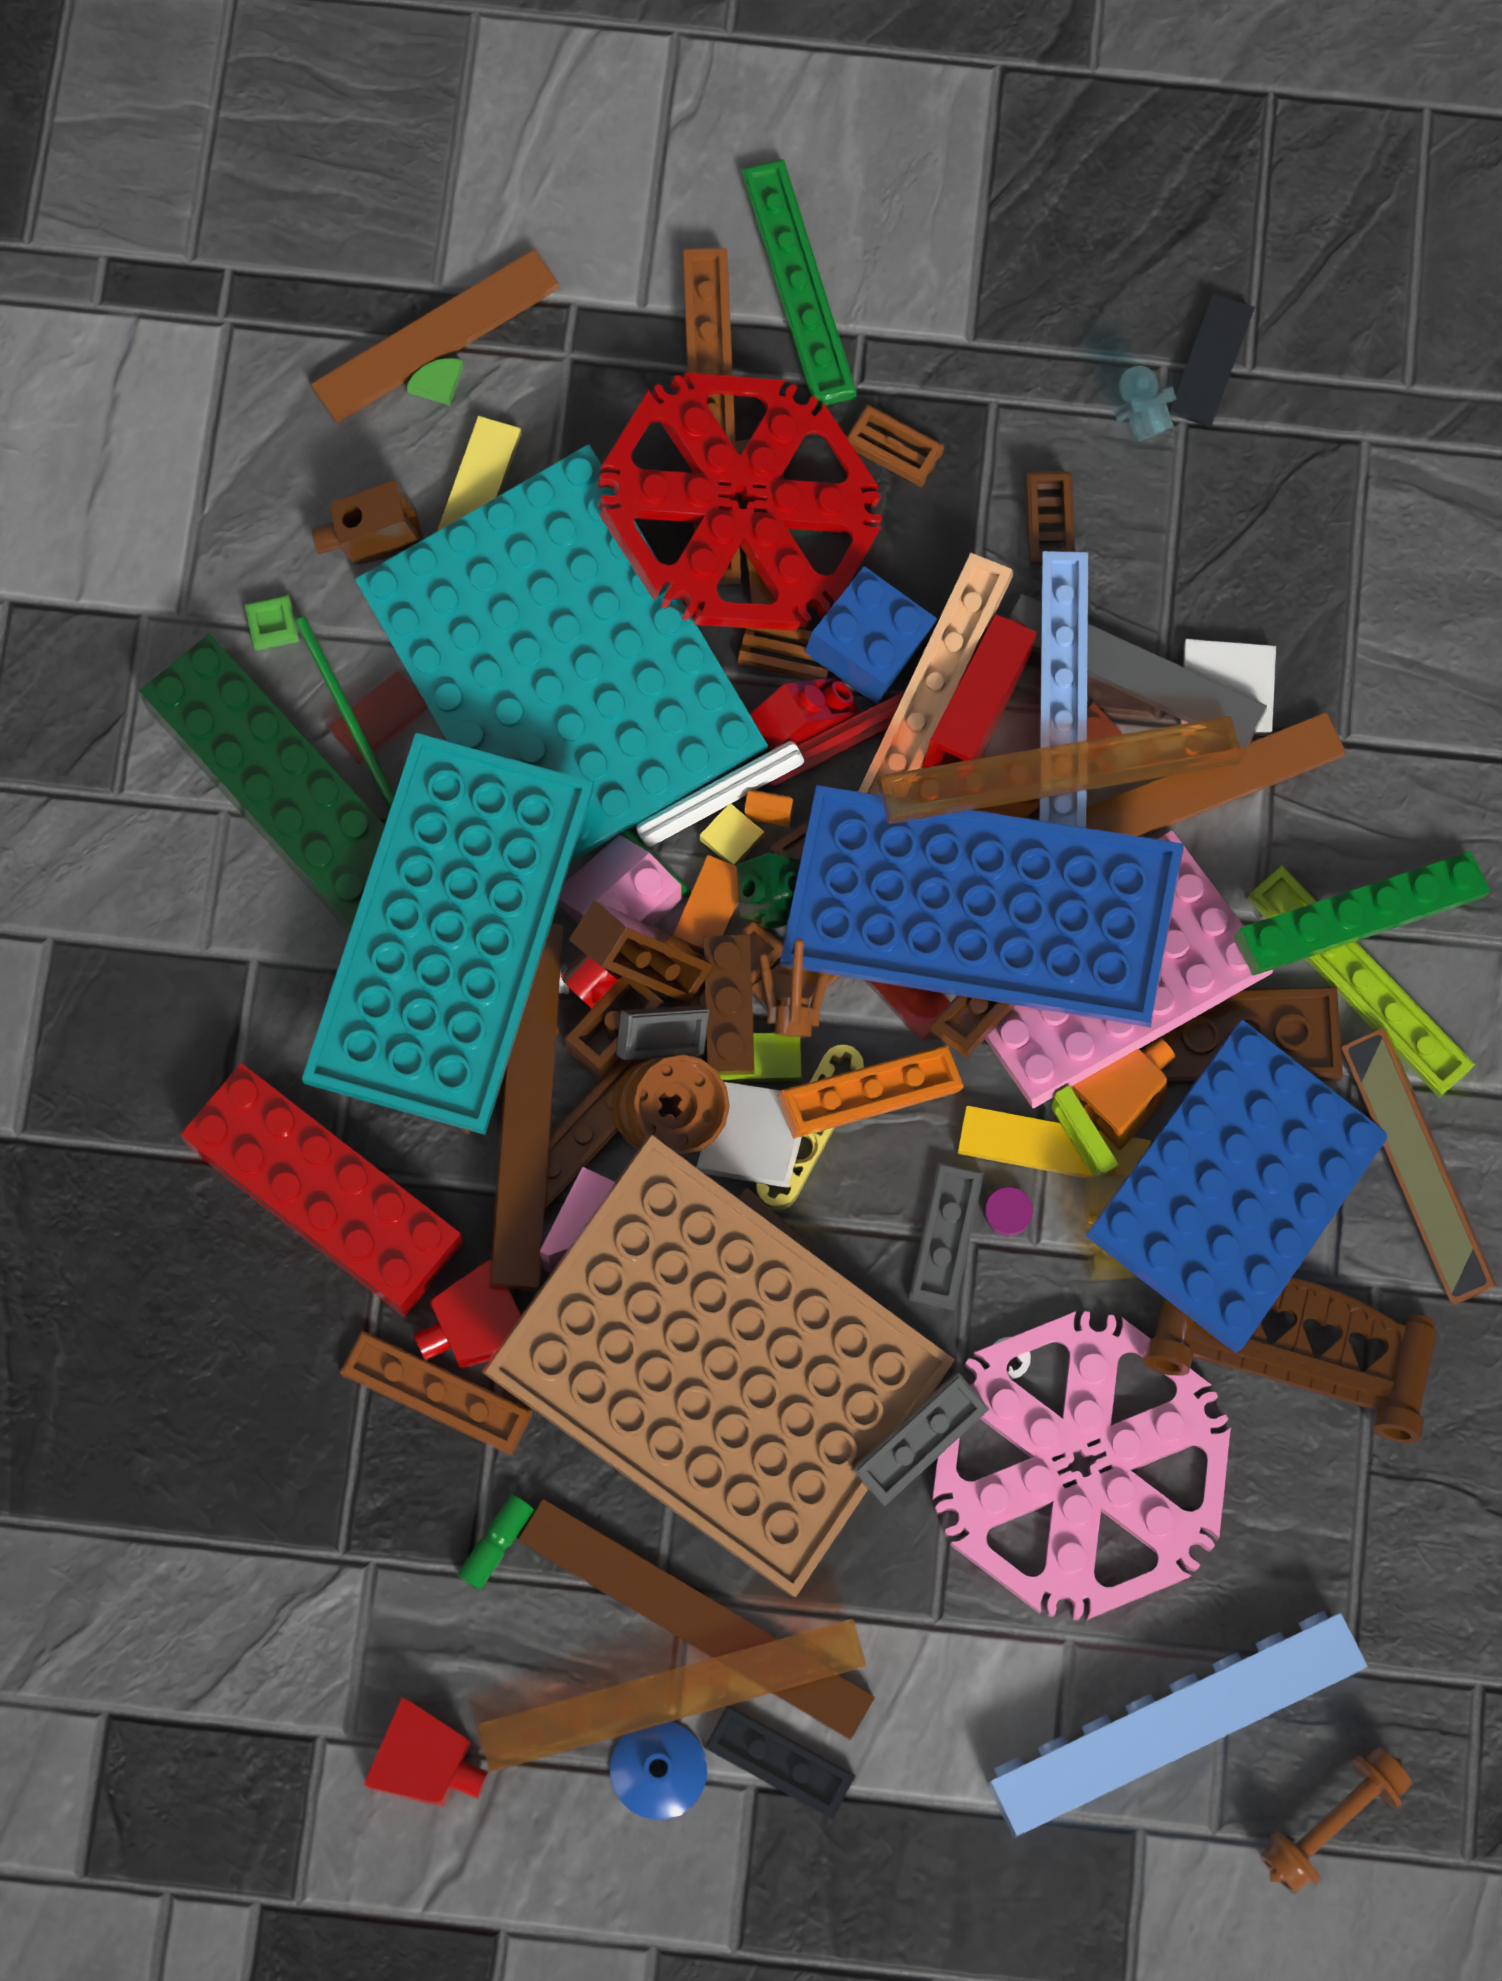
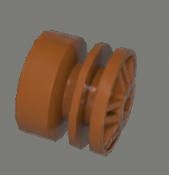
M687 1055L641 1060L625 1071L615 1086L612 1100L614 1123L626 1142L638 1150L647 1136L653 1135L678 1155L699 1152L713 1143L726 1125L730 1107L727 1087L717 1070L702 1059ZM667 1097L668 1102L665 1105V1109L668 1114H659L658 1111L662 1107L659 1098Z

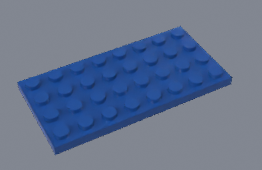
M816 785L780 962L784 967H793L795 940L801 938L804 941L803 970L1151 1028L1184 847L1182 843Z

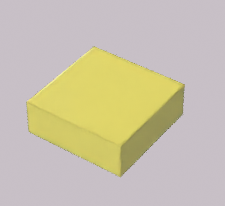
M729 804L700 834V841L722 860L736 866L764 837V831L732 804Z

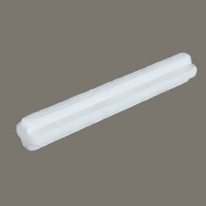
M788 741L639 822L636 825L637 832L643 843L647 847H651L744 797L748 791L756 790L801 766L804 763L803 756L797 745L793 741Z

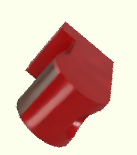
M584 952L561 976L562 981L591 1009L623 977L601 967Z

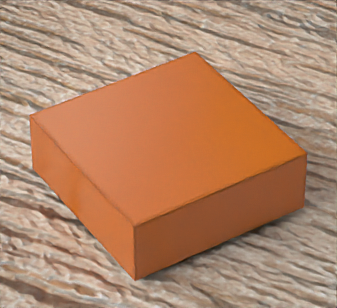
M755 790L748 791L745 803V816L753 822L790 828L793 798Z

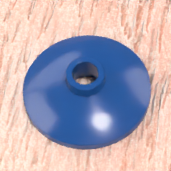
M662 1720L639 1724L629 1730L614 1749L610 1763L612 1786L624 1806L641 1817L653 1820L676 1817L690 1809L704 1790L707 1780V1760L704 1750L697 1738L681 1725ZM657 1759L665 1761L668 1765L666 1775L661 1778L653 1777L649 1772L651 1762Z

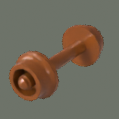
M1379 1746L1365 1757L1355 1756L1351 1760L1352 1764L1364 1781L1294 1845L1277 1830L1270 1835L1272 1838L1271 1844L1260 1855L1262 1862L1270 1871V1882L1281 1883L1293 1894L1297 1893L1308 1883L1318 1884L1321 1881L1320 1876L1308 1859L1377 1795L1394 1809H1398L1402 1805L1401 1796L1413 1784L1409 1775L1402 1767V1759L1392 1757Z

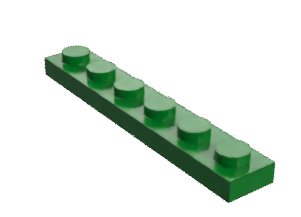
M1469 851L1241 927L1233 935L1252 975L1255 976L1480 900L1490 893L1491 890L1472 852Z

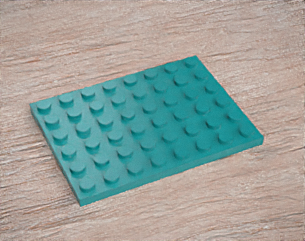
M589 444L355 579L448 742L594 782L593 794L571 862L768 749L766 741L697 625H693V618L691 617L687 621L682 619L686 610L683 601L673 599L669 606L664 609L661 607V602L667 589L663 588L654 602L599 516L601 509L598 508V502L601 495L611 496L615 494L610 488L597 487V481L600 477L598 473L602 465ZM634 520L635 527L637 528L638 532L640 533V535L646 542L647 546L653 553L651 547L649 546L648 542L646 541L645 537L643 536L642 532L640 531L639 527L637 526Z

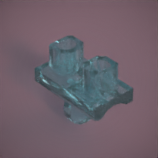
M1133 366L1120 377L1119 392L1127 403L1114 410L1118 423L1129 420L1136 442L1160 435L1174 427L1167 408L1169 403L1176 400L1173 387L1166 388L1157 393L1159 388L1158 379L1152 370L1144 366Z

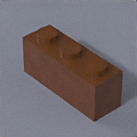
M595 900L569 939L601 967L687 1004L691 1002L714 966L682 939Z

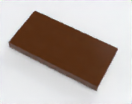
M1337 987L1244 989L1160 1037L1171 1047L1175 1054V1059L1161 1069L1167 1078V1085L1194 1084L1235 1025L1241 1020L1248 1023L1320 1081L1341 1080L1343 1077Z

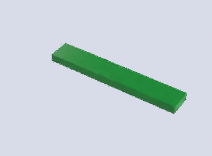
M781 159L742 169V179L810 399L812 396L817 398L815 408L822 407L823 403L830 405L856 398L857 391L785 161Z

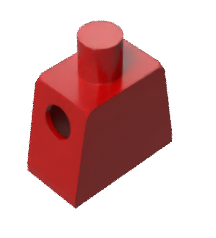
M491 1259L430 1301L439 1323L413 1334L425 1360L451 1348L460 1368L490 1361L521 1317L508 1288L489 1286Z
M402 1698L364 1786L375 1792L444 1807L452 1789L478 1800L486 1784L489 1772L465 1762L472 1744L468 1739L409 1700Z

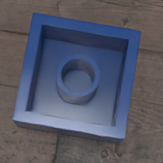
M864 566L813 630L805 653L873 703L878 704L929 640L938 619Z

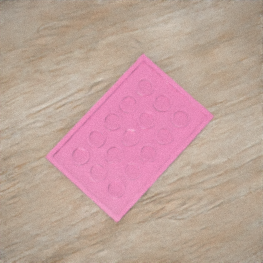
M1173 831L1157 839L1181 843ZM1184 847L1151 1028L1015 1005L985 1040L1031 1107L1035 1108L1053 1098L1058 1091L1069 1085L1072 1087L1074 1084L1134 1050L1161 1037L1273 973V970L1255 976L1252 975L1233 935L1244 925Z

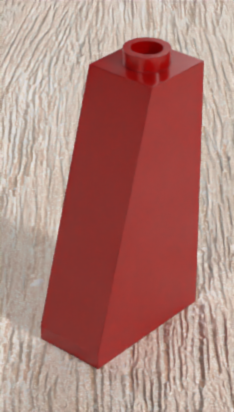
M995 614L929 741L918 786L960 804L1029 660L1037 632L1027 628L1017 620L1006 619Z

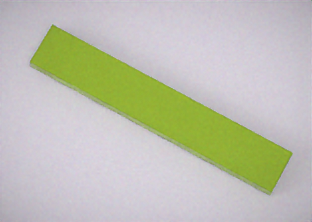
M1283 866L1279 867L1247 897V900L1265 919L1317 902ZM1357 942L1305 958L1331 987H1337V993L1374 1031L1381 1028L1388 1030L1398 1056L1438 1098L1444 1095L1475 1066L1469 1057Z

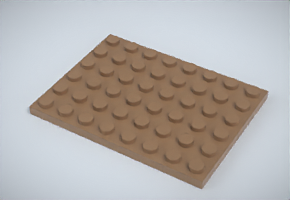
M650 1135L647 1136L482 1373L789 1596L796 1597L868 1490L850 1469L935 1391L955 1359L664 1143Z

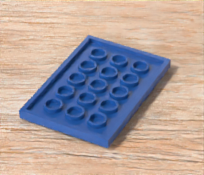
M1241 1020L1227 1036L1085 1236L1226 1347L1237 1353L1243 1349L1387 1140L1386 1132L1248 1023Z

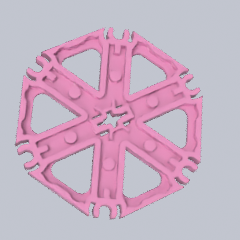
M1075 1311L974 1352L973 1356L981 1359L988 1367L985 1370L974 1359L969 1358L966 1361L965 1367L972 1371L976 1377V1381L970 1385L971 1388L990 1408L980 1419L1031 1458L979 1480L965 1481L958 1475L956 1470L959 1437L937 1458L932 1501L940 1496L952 1495V1499L943 1500L936 1505L935 1513L937 1515L950 1510L958 1516V1523L945 1529L944 1534L946 1538L956 1537L963 1531L968 1536L960 1541L951 1542L950 1545L1036 1612L1041 1613V1600L1045 1593L1050 1596L1046 1604L1048 1616L1054 1617L1057 1602L1061 1599H1067L1073 1604V1620H1079L1084 1610L1083 1600L1087 1599L1089 1603L1087 1620L1190 1578L1191 1575L1183 1572L1177 1565L1176 1561L1178 1560L1187 1570L1195 1572L1199 1568L1200 1564L1190 1557L1189 1548L1191 1545L1196 1544L1210 1552L1215 1546L1212 1539L1199 1533L1200 1530L1210 1533L1216 1540L1219 1539L1231 1428L1224 1433L1211 1434V1430L1221 1428L1228 1421L1226 1415L1216 1419L1206 1416L1204 1406L1214 1402L1218 1395L1216 1392H1208L1197 1399L1194 1394L1202 1389L1210 1388L1211 1384L1192 1369L1183 1376L1165 1374L1176 1386V1395L1171 1401L1111 1425L1118 1360L1126 1353H1136L1143 1358L1147 1341L1150 1338L1124 1318L1120 1321L1121 1332L1119 1337L1112 1335L1116 1329L1114 1315H1108L1104 1331H1093L1089 1326L1090 1312L1085 1311L1079 1321L1080 1331L1076 1332L1074 1329ZM1053 1342L1061 1343L1067 1347L1070 1354L1062 1418L1009 1378L1007 1364L1011 1359ZM1099 1439L1100 1443L1088 1448L1087 1444ZM1191 1446H1197L1207 1456L1203 1503L1196 1511H1184L1132 1471ZM1076 1452H1080L1083 1458H1095L1102 1454L1105 1456L1097 1459L1089 1467V1476L1083 1477L1080 1471H1068L1061 1475L1058 1474V1472L1066 1470L1073 1463V1454ZM1059 1455L1064 1456V1458L1053 1462L1052 1458ZM1111 1467V1470L1101 1474L1099 1473V1471ZM1075 1482V1485L1064 1488L1065 1485ZM1052 1504L1045 1569L1038 1576H1026L988 1546L986 1541L987 1532L991 1528ZM1101 1512L1157 1554L1158 1563L1155 1569L1114 1587H1104L1096 1581L1094 1568Z

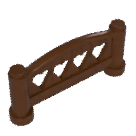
M1292 1276L1271 1308L1276 1313L1280 1311L1291 1313L1295 1318V1325L1274 1344L1269 1345L1260 1322L1243 1349L1234 1353L1164 1298L1155 1337L1147 1341L1143 1356V1363L1148 1368L1167 1375L1183 1376L1189 1373L1193 1357L1375 1410L1377 1413L1373 1431L1380 1437L1405 1444L1417 1443L1421 1440L1424 1418L1420 1416L1437 1337L1436 1323L1433 1319L1422 1315H1410L1407 1317V1322L1403 1324L1397 1323L1384 1313L1345 1293ZM1307 1319L1318 1321L1322 1327L1328 1324L1334 1325L1341 1333L1340 1340L1318 1359L1314 1357L1303 1328V1322ZM1354 1332L1363 1334L1367 1340L1379 1338L1384 1341L1387 1347L1386 1353L1364 1372L1360 1371L1349 1342V1335Z

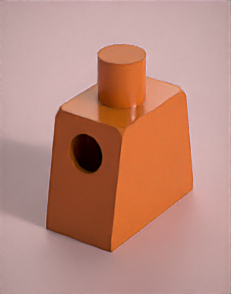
M1159 1037L1143 1049L1134 1050L1071 1087L1093 1124L1119 1150L1126 1146L1168 1095L1167 1078L1161 1069L1175 1059V1054L1171 1047Z

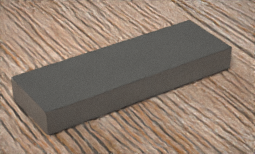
M938 1162L909 1301L955 1311L984 1172Z
M954 1373L850 1470L881 1505L886 1506L988 1412L990 1408L959 1373Z

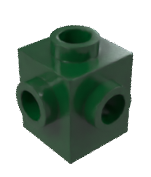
M767 853L737 864L740 918L758 921L763 928H779L787 925L801 860Z

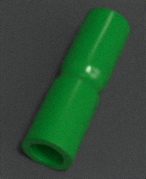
M511 1494L488 1527L486 1536L478 1542L457 1573V1576L481 1591L504 1557L506 1548L512 1545L535 1510Z

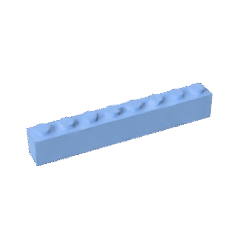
M1325 1611L1315 1614L1298 1623L1302 1632L1285 1639L1282 1632H1278L1256 1643L1255 1645L1259 1652L1244 1660L1241 1659L1238 1652L1212 1664L1216 1673L1200 1681L1196 1674L1193 1673L1170 1684L1169 1688L1172 1694L1156 1702L1152 1694L1144 1696L1126 1705L1125 1707L1129 1715L1111 1722L1109 1716L1105 1715L1081 1727L1085 1736L1071 1743H1067L1065 1737L1061 1736L1040 1746L1038 1750L1041 1757L1025 1765L1021 1757H1017L995 1768L994 1771L998 1778L991 1780L988 1786L1012 1837L1015 1838L1368 1667L1342 1614H1337L1329 1619Z

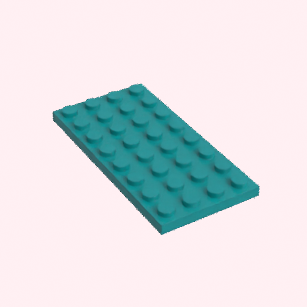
M415 733L302 1077L304 1084L480 1134H486L593 794L594 782Z

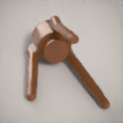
M801 938L796 939L794 944L791 997H781L780 1006H778L769 957L766 953H762L759 956L768 1005L767 1023L775 1024V1035L811 1037L812 1026H819L820 1007L830 974L819 973L809 1008V999L801 998L804 941Z

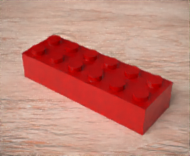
M240 1063L181 1133L186 1146L404 1318L464 1246L460 1232L242 1063Z

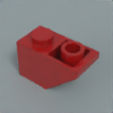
M839 677L785 683L750 715L772 751L788 741H793L798 745L860 713L853 700L851 690Z

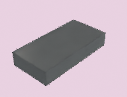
M702 1005L621 1010L616 1055L624 1060L704 1054L709 1009Z

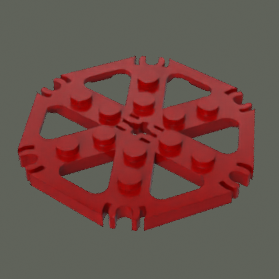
M685 372L683 378L680 375L674 376L670 384L676 395L667 394L659 383L655 385L652 393L648 390L598 473L600 477L597 481V487L610 488L615 494L611 496L601 495L598 502V508L601 509L599 516L654 602L659 592L666 588L667 592L661 602V607L664 609L669 606L673 599L682 600L686 604V610L682 616V619L685 621L693 616L696 608L701 609V613L693 625L797 631L799 626L805 628L812 620L806 610L807 607L815 609L820 618L823 619L848 587L881 529L878 525L882 521V515L870 514L865 510V506L876 507L881 499L880 494L876 492L879 486L824 403L819 413L813 416L812 412L817 405V398L815 396H812L806 405L797 404L793 399V395L798 386L794 384L787 388L784 396H779V391L784 386L786 380ZM713 394L756 397L766 406V414L741 456L707 405V398ZM661 422L693 473L645 470L633 463L631 454L651 423ZM811 433L819 434L827 441L847 473L846 481L839 484L781 480L780 477L803 438ZM736 493L742 494L743 500L748 502L745 509L739 508L738 502L732 500ZM634 519L699 522L700 525L679 560L673 565H664L657 561L635 527ZM788 529L848 533L851 537V545L836 571L832 575L823 576L812 568ZM740 546L775 598L776 602L773 604L732 603L724 601L718 595L717 584Z

